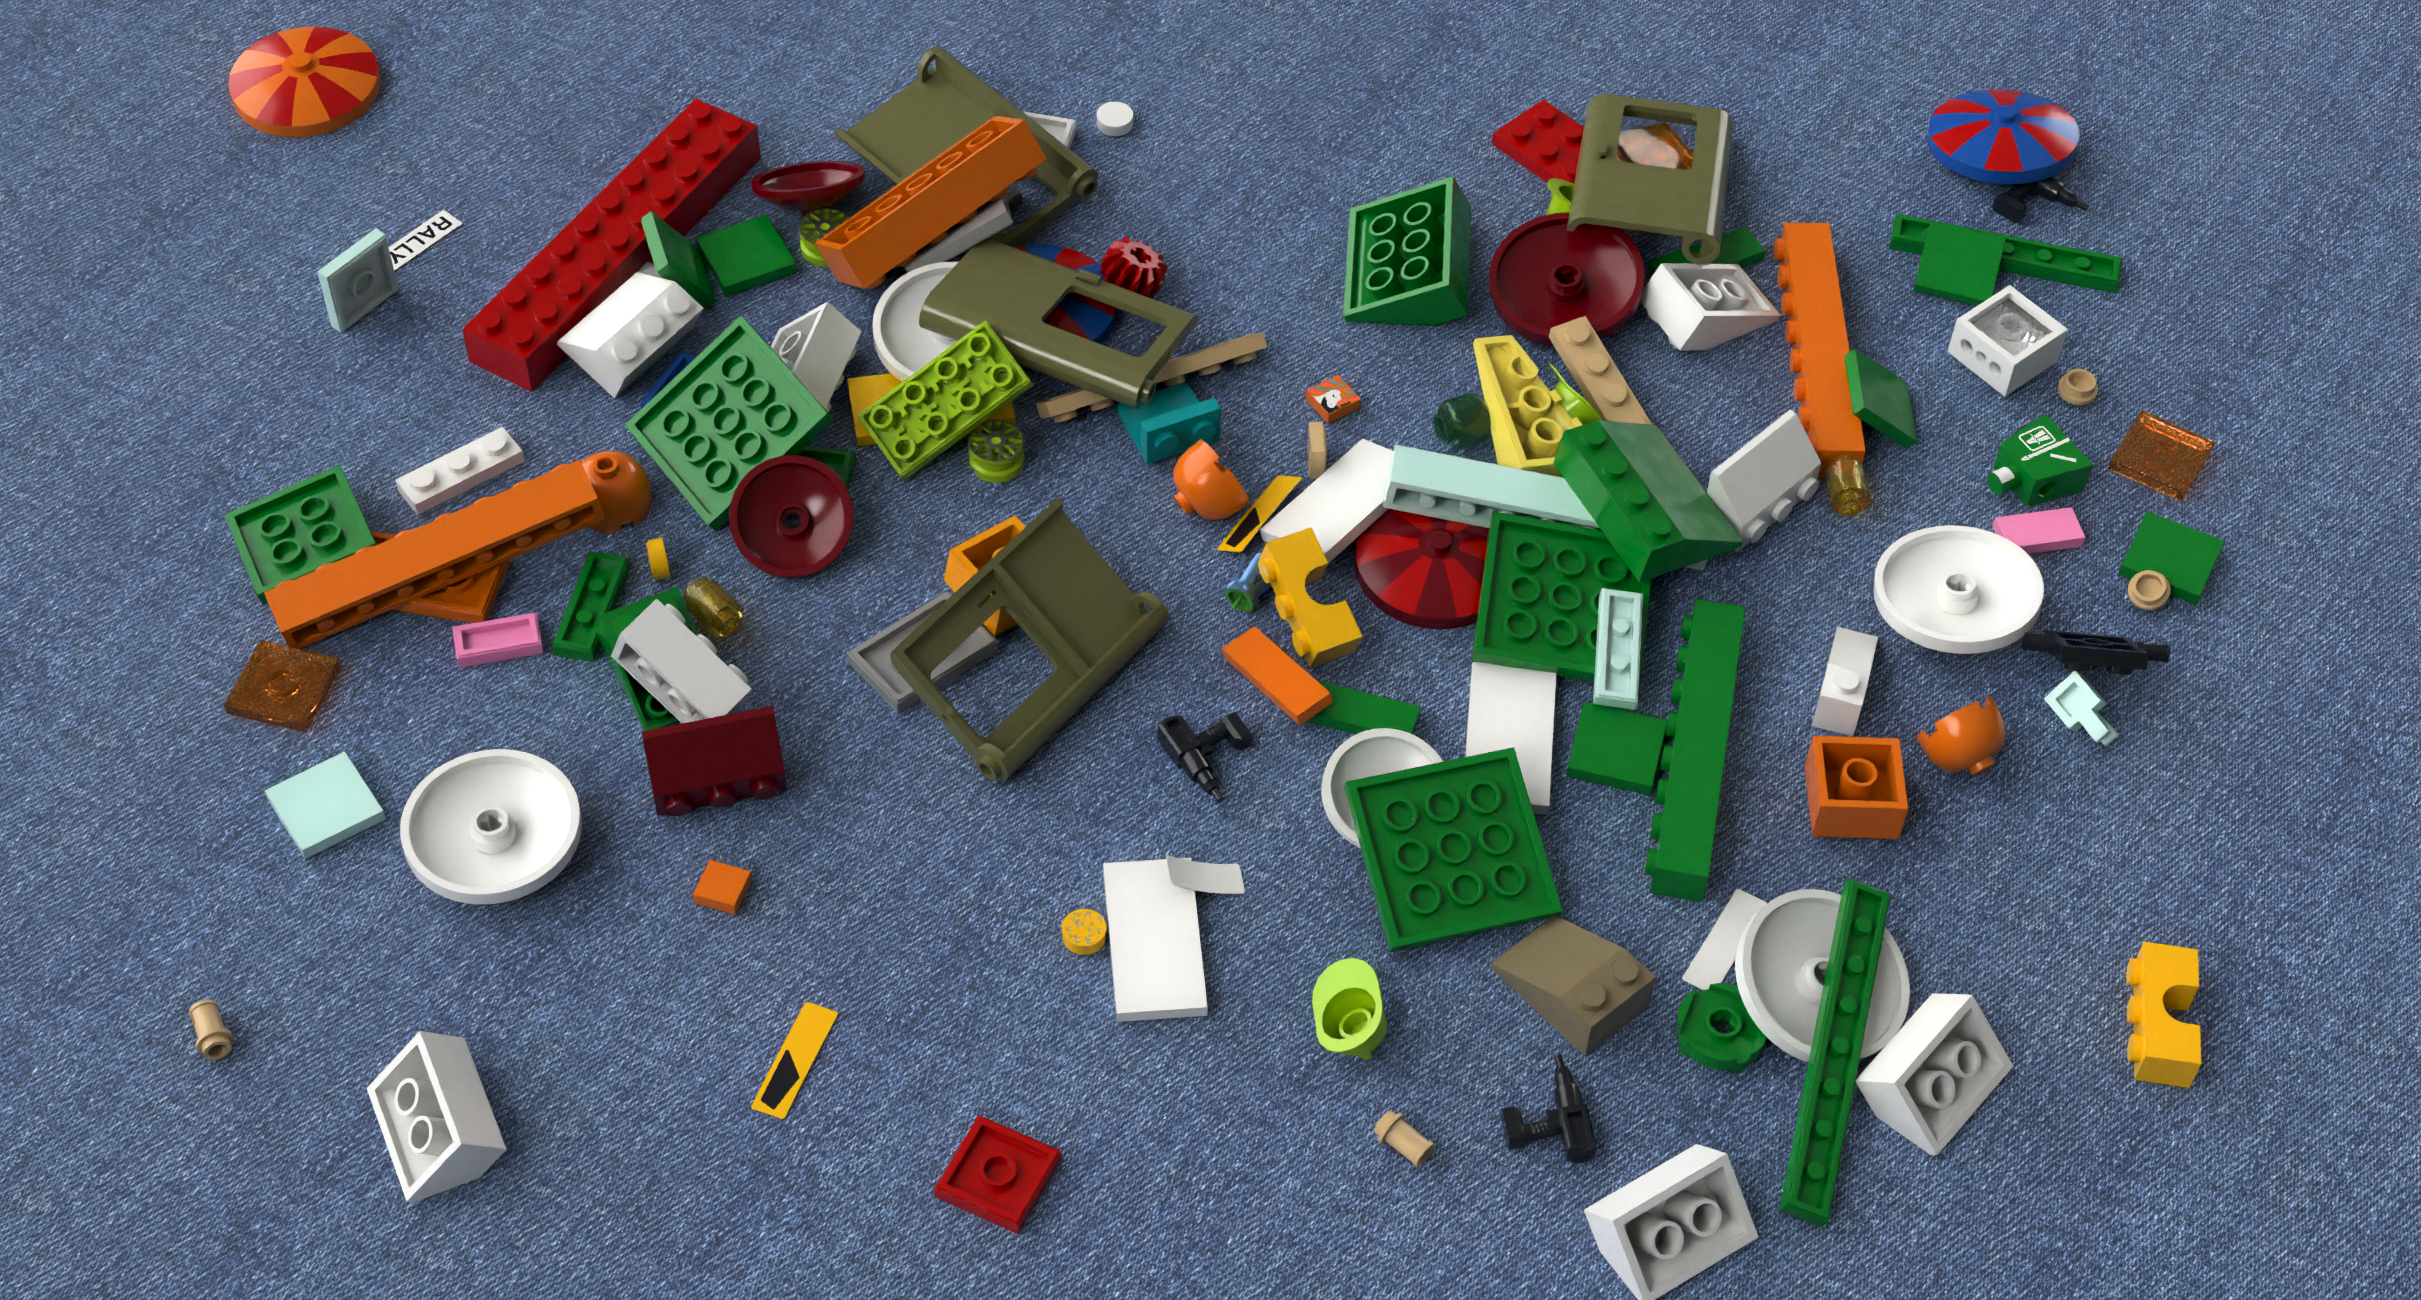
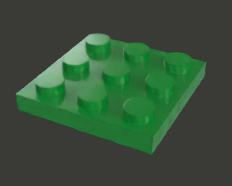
M341 465L224 515L254 589L263 606L268 604L264 592L275 588L279 583L286 580H295L314 572L323 564L335 563L354 555L361 548L377 545Z

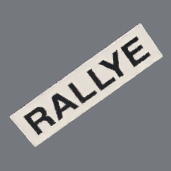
M442 210L389 247L394 271L463 223L445 210Z

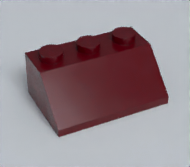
M773 706L641 732L657 816L664 814L681 816L694 808L709 805L717 808L725 807L734 803L735 800L749 797L765 799L776 795L779 791L787 790Z

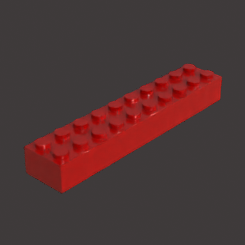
M695 98L462 329L469 362L533 392L568 356L557 345L558 340L635 273L639 272L647 262L654 264L641 224V218L652 211L684 237L761 159L757 125Z

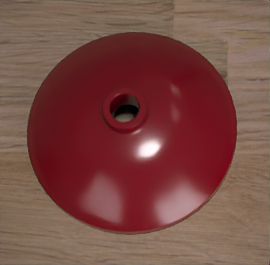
M846 161L797 163L760 173L751 180L752 192L760 199L782 209L799 210L802 215H805L815 209L825 208L843 201L865 180V170L859 164Z
M798 455L771 458L755 466L738 484L732 496L729 509L731 534L741 554L757 569L781 578L807 577L830 566L846 548L854 523L851 497L840 477L825 464L815 459ZM792 515H797L801 518V524L797 528H789L786 525L787 519Z

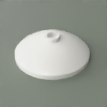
M1378 728L1360 732L1344 741L1335 750L1327 763L1321 785L1322 802L1325 812L1334 828L1347 841L1360 848L1344 790L1345 783L1347 781L1443 762V760L1429 744L1408 732L1391 728Z

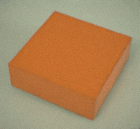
M709 860L694 890V903L736 915L752 882L751 871Z

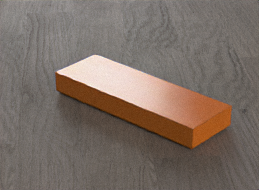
M1255 626L1222 648L1224 659L1299 726L1333 703L1331 693Z

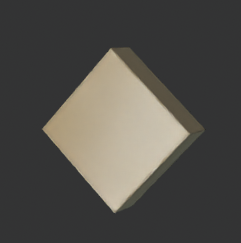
M1309 422L1307 442L1309 479L1319 478L1326 471L1327 445L1325 424L1323 422Z

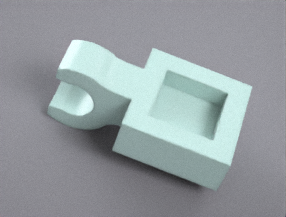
M2078 671L2072 672L2044 698L2070 730L2076 732L2083 726L2097 743L2101 741L2106 747L2119 736L2111 724L2098 713L2107 703L2082 673Z

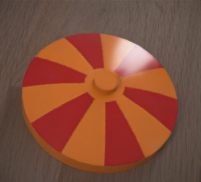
M316 26L288 29L259 40L240 55L229 75V91L233 106L238 115L247 124L259 131L275 136L292 138L322 135L352 123L371 107L378 95L381 83L376 57L364 41L342 30Z

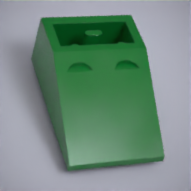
M678 586L601 614L597 617L595 624L596 632L610 666L644 731L666 727L679 722V720L613 659L611 654L620 633L656 599L664 606L666 604L674 606L685 618L686 622L684 625L696 636L698 635Z

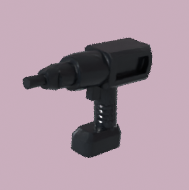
M2049 177L2031 183L2011 184L2014 187L2007 192L2000 193L1994 199L1992 208L1998 214L2015 223H2019L2025 217L2027 211L2025 202L2021 200L2026 195L2034 198L2038 194L2051 202L2056 203L2059 201L2066 206H2077L2084 211L2088 209L2089 205L2080 201V198L2074 192L2067 189L2066 184L2062 181Z
M1236 712L1224 716L1219 723L1197 735L1193 733L1182 716H1171L1164 719L1158 725V741L1177 768H1183L1187 776L1194 783H1198L1202 790L1209 795H1213L1217 803H1221L1224 798L1219 792L1217 779L1212 774L1213 768L1206 756L1213 754L1212 745L1225 738L1237 750L1250 747L1252 735Z
M1556 1055L1554 1057L1557 1067L1554 1071L1556 1084L1554 1099L1557 1109L1546 1110L1547 1119L1524 1124L1521 1111L1517 1108H1501V1122L1508 1150L1518 1149L1529 1142L1561 1135L1566 1160L1574 1163L1587 1162L1595 1157L1597 1147L1588 1108L1583 1103L1579 1086L1574 1084L1572 1073L1564 1065L1562 1055Z

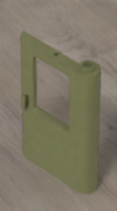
M940 46L929 49L920 59L917 66V80L848 130L843 131L839 128L834 131L840 140L892 183L897 185L994 116L1025 120L1047 158L1037 166L1039 170L1033 177L1057 197L1012 232H998L989 237L1014 248L1023 245L1081 199L1090 197L1098 185V173L1093 167ZM935 59V66L928 71L929 64Z
M1613 94L1594 96L1589 101L1586 110L1567 231H1574L1580 224H1594L1683 237L1682 253L1688 261L1697 265H1706L1718 258L1721 249L1734 127L1730 114L1717 108ZM1623 116L1650 119L1657 122L1695 125L1696 136L1692 168L1682 170L1618 160L1617 152ZM1701 239L1700 253L1698 254L1692 251L1690 244L1695 240Z
M988 238L973 246L929 293L920 312L919 325L921 328L958 341L986 320L1019 365L1139 409L1143 403L1148 405L1151 402L1156 390V382L1152 380L1197 325L1198 316L1103 281L1101 276L1086 270L1079 269L1076 271ZM1075 292L1162 324L1166 328L1143 356L1134 357L1048 325L1043 321L1068 293Z
M1059 497L890 653L891 662L898 673L976 761L979 772L985 778L992 781H1007L1170 620L1166 606L1157 596L1146 591L1135 595L1066 516L1063 511L1064 503ZM1144 603L1151 606L1154 610L1149 612ZM999 608H1003L1051 661L1054 669L1052 674L987 737H981L934 685L930 676L931 672Z

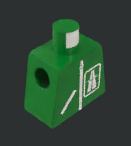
M2045 414L2006 439L2000 445L1994 464L1995 471L1987 475V482L1991 491L1996 495L2012 490L2025 505L2032 506L2084 491L2093 464Z

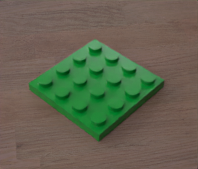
M741 315L634 415L625 426L707 525L714 531H717L729 520L730 503L734 491L750 470L771 458L798 455L835 419L754 327Z
M1493 511L1490 519L1471 660L1506 667L1556 673V676L1594 682L1598 607L1601 589L1628 591L1643 594L1640 684L1651 579L1638 582L1601 530Z
M1514 747L1347 781L1345 783V794L1390 953L1549 919L1553 916H1560L1562 913L1561 903Z

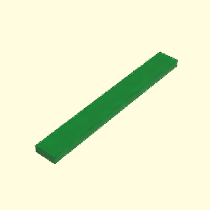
M1852 878L1843 885L1779 1207L1781 1212L1821 1227L1827 1224L1830 1218L1891 898L1890 893Z

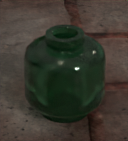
M1473 392L1441 402L1437 409V414L1433 417L1434 430L1438 439L1443 444H1448L1456 450L1486 441L1491 434V418L1485 401Z

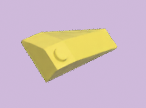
M1512 335L1475 338L1473 346L1498 465L1564 478L1553 463L1563 433L1566 430L1582 426L1583 424L1577 417L1572 419L1562 407L1561 396L1555 389L1550 391L1537 375L1538 367Z

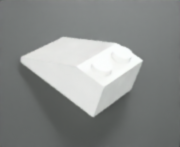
M1661 263L1645 286L1641 303L1647 309L1648 316L1660 325L1669 336V342L1680 351L1708 350L1774 323L1781 316L1738 264L1697 265L1691 263Z

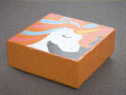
M1339 375L1306 390L1305 399L1328 424L1359 409L1361 406V398Z

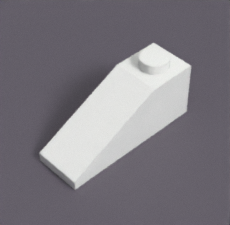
M1837 627L1812 726L1854 736L1878 640L1877 636Z

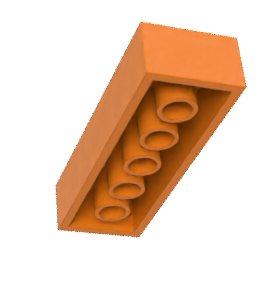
M994 116L814 244L838 282L863 289H872L886 280V273L896 266L903 267L915 260L918 256L916 252L927 244L931 246L942 241L948 235L947 230L956 223L963 224L973 219L978 214L977 208L987 201L994 202L1005 196L1009 191L1007 187L1015 181H1023L1036 174L1039 170L1037 166L1047 158L1025 120Z

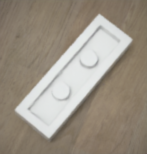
M500 427L395 481L399 493L415 513L419 515L525 462L522 449L507 431Z

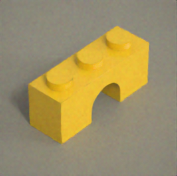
M1312 527L1267 542L1258 561L1261 577L1265 583H1271L1276 594L1275 605L1283 620H1288L1293 631L1292 642L1300 657H1305L1309 668L1355 652L1363 637L1346 600L1332 605H1323L1311 599L1306 591L1305 585L1320 580L1328 565V561Z
M2143 942L2137 958L2129 959L2126 972L2127 985H2133V996H2130L2127 1006V1022L2134 1023V1034L2130 1035L2128 1041L2127 1059L2134 1062V1080L2190 1088L2201 1066L2200 1025L2177 1021L2165 1009L2189 1010L2199 988L2198 949Z

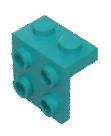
M1186 383L1155 391L1151 402L1148 405L1143 403L1139 409L1119 403L1117 406V414L1146 464L1183 453L1200 439L1207 444L1220 441V406L1215 398L1199 402L1191 387Z

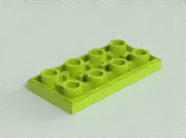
M985 320L857 415V417L899 476L905 481L1032 387L1033 383Z

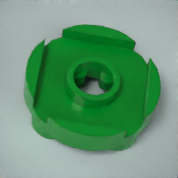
M1727 983L1710 984L1707 990H1701L1698 993L1694 990L1689 993L1680 1005L1676 1020V1033L1679 1039L1678 1048L1683 1055L1712 1069L1727 1070L1730 1073H1741L1746 1070L1749 1063L1756 1060L1762 1053L1767 1037L1757 1027L1746 1010L1738 986ZM1720 1020H1725L1729 1022L1728 1029L1732 1032L1720 1033L1711 1024L1718 1025Z

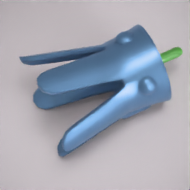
M1262 552L1254 556L1241 576L1246 560V555L1243 554L1237 576H1234L1227 585L1228 589L1225 591V597L1232 605L1233 610L1236 608L1245 612L1253 610L1254 606L1259 602V596L1271 587V583H1265L1263 579L1256 585L1253 584L1259 571L1258 561Z

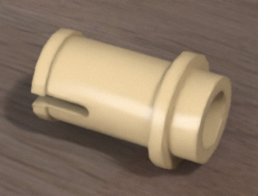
M211 999L196 1002L189 1009V1017L193 1022L198 1037L196 1041L197 1051L209 1060H218L227 1056L232 1049L234 1037L230 1030L225 1029L218 1003Z
M1389 1110L1381 1117L1374 1128V1133L1379 1136L1378 1142L1383 1145L1388 1143L1410 1160L1416 1168L1420 1167L1433 1152L1435 1144L1427 1140L1405 1122V1115L1402 1112L1396 1114Z

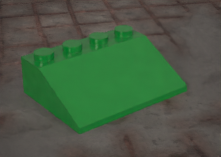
M1453 176L1350 208L1343 318L1346 322L1433 326L1468 315L1471 205Z
M1597 420L1564 431L1553 463L1638 582L1742 546L1743 541L1657 425Z

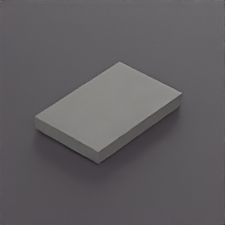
M1003 196L994 202L987 201L977 208L978 214L973 219L963 224L956 223L947 230L948 235L942 241L931 246L927 244L916 252L917 258L905 265L907 273L925 265L947 262L1011 226L1013 221L1005 197Z
M948 591L846 653L847 662L897 714L918 702L921 698L895 669L890 659V653L952 596ZM981 625L931 672L932 682L937 688L945 685L999 651L998 641Z

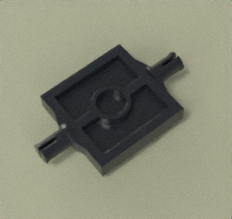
M2046 630L2045 635L2025 633L2022 640V649L2024 651L2048 652V654H2053L2056 660L2064 663V668L2075 671H2090V665L2106 666V671L2109 673L2132 675L2133 669L2146 670L2148 661L2167 663L2170 657V647L2168 645L2145 644L2143 641L2135 642L2129 637Z

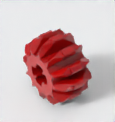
M1124 237L1122 241H1114L1112 246H1109L1101 262L1099 272L1104 276V281L1153 298L1163 284L1168 266L1163 262L1164 256L1154 252L1152 245L1146 246L1140 239L1133 242L1130 238Z

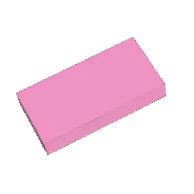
M2072 507L1995 517L1992 525L1995 534L2012 541L2027 554L2083 547L2086 538Z
M537 612L452 627L459 668L543 654Z

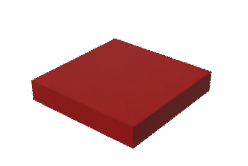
M978 1115L935 1186L934 1195L940 1200L1019 1234L1060 1164L1062 1151Z

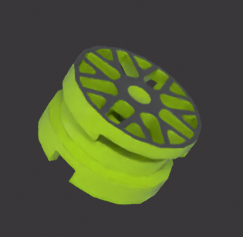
M819 208L806 213L800 220L798 226L801 238L800 249L802 256L807 262L815 266L828 267L814 243L849 219L844 212L834 208Z
M989 420L983 422L970 432L968 438L970 469L973 468L976 477L983 481L1000 483L1007 482L1022 472L1025 464L1024 437L1016 425L1003 420ZM995 425H1000L1001 431H994ZM980 429H983V430H984L985 432H987V433H984V434H983V433L980 431Z

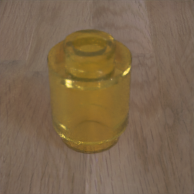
M1842 455L1831 460L1825 473L1831 508L1838 514L1848 516L1862 512L1871 502L1864 465L1860 463L1858 458L1851 455Z
M699 578L692 582L685 590L683 600L686 603L688 612L712 637L729 636L739 628L743 617V608L717 581Z

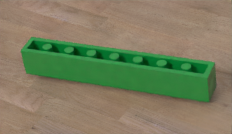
M1696 598L1692 615L1684 614L1680 638L1688 639L1687 647L1679 646L1675 670L1682 671L1683 674L1682 679L1674 678L1670 703L1678 704L1677 712L1669 711L1665 736L1672 737L1673 741L1672 746L1664 744L1660 770L1668 771L1667 780L1659 779L1655 804L1663 805L1662 814L1654 813L1649 838L1658 840L1657 848L1648 849L1644 874L1652 876L1650 893L1703 902L1709 877L1745 607Z

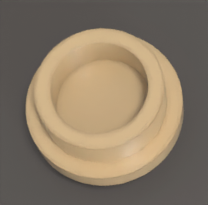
M2072 369L2061 377L2057 390L2065 401L2074 405H2087L2095 400L2098 386L2096 378L2089 371Z
M2146 570L2139 572L2130 580L2128 585L2130 601L2141 610H2157L2163 607L2170 597L2169 581L2163 574L2157 571Z

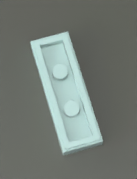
M1601 589L1598 607L1593 704L1636 709L1639 690L1642 593Z

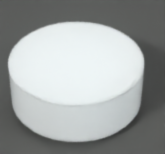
M1122 102L1103 104L1097 110V128L1108 136L1117 137L1127 134L1133 128L1132 109Z

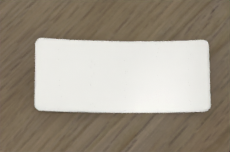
M1169 855L1166 856L1170 880L1174 886L1207 893H1245L1239 864L1202 863Z

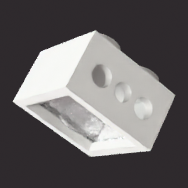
M2009 285L1956 319L1947 352L2005 397L2058 362L2068 329Z

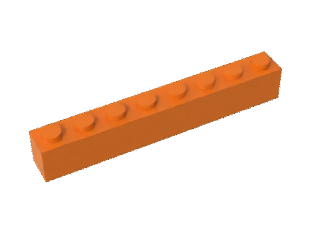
M1784 222L1781 238H1775L1773 256L1775 261H1780L1777 272L1778 288H1784L1781 299L1782 316H1788L1785 327L1786 344H1792L1789 368L1790 372H1795L1797 377L1794 380L1793 396L1794 401H1800L1801 405L1798 410V418L1821 461L1818 477L1859 478L1866 450L1861 419L1853 415L1846 372L1845 355L1850 352L1830 223Z
M577 460L570 464H561L553 468L551 472L535 479L518 482L511 489L492 497L480 498L473 505L454 513L442 514L434 521L416 529L404 530L394 538L378 545L361 548L354 555L340 561L323 564L314 572L295 580L283 581L275 588L264 592L279 630L291 652L604 520L605 517L592 484L580 460Z

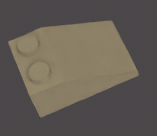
M1558 916L1551 917L1494 960L1490 966L1501 979L1584 1056L1588 1055L1649 1007L1656 979L1648 969L1623 947Z

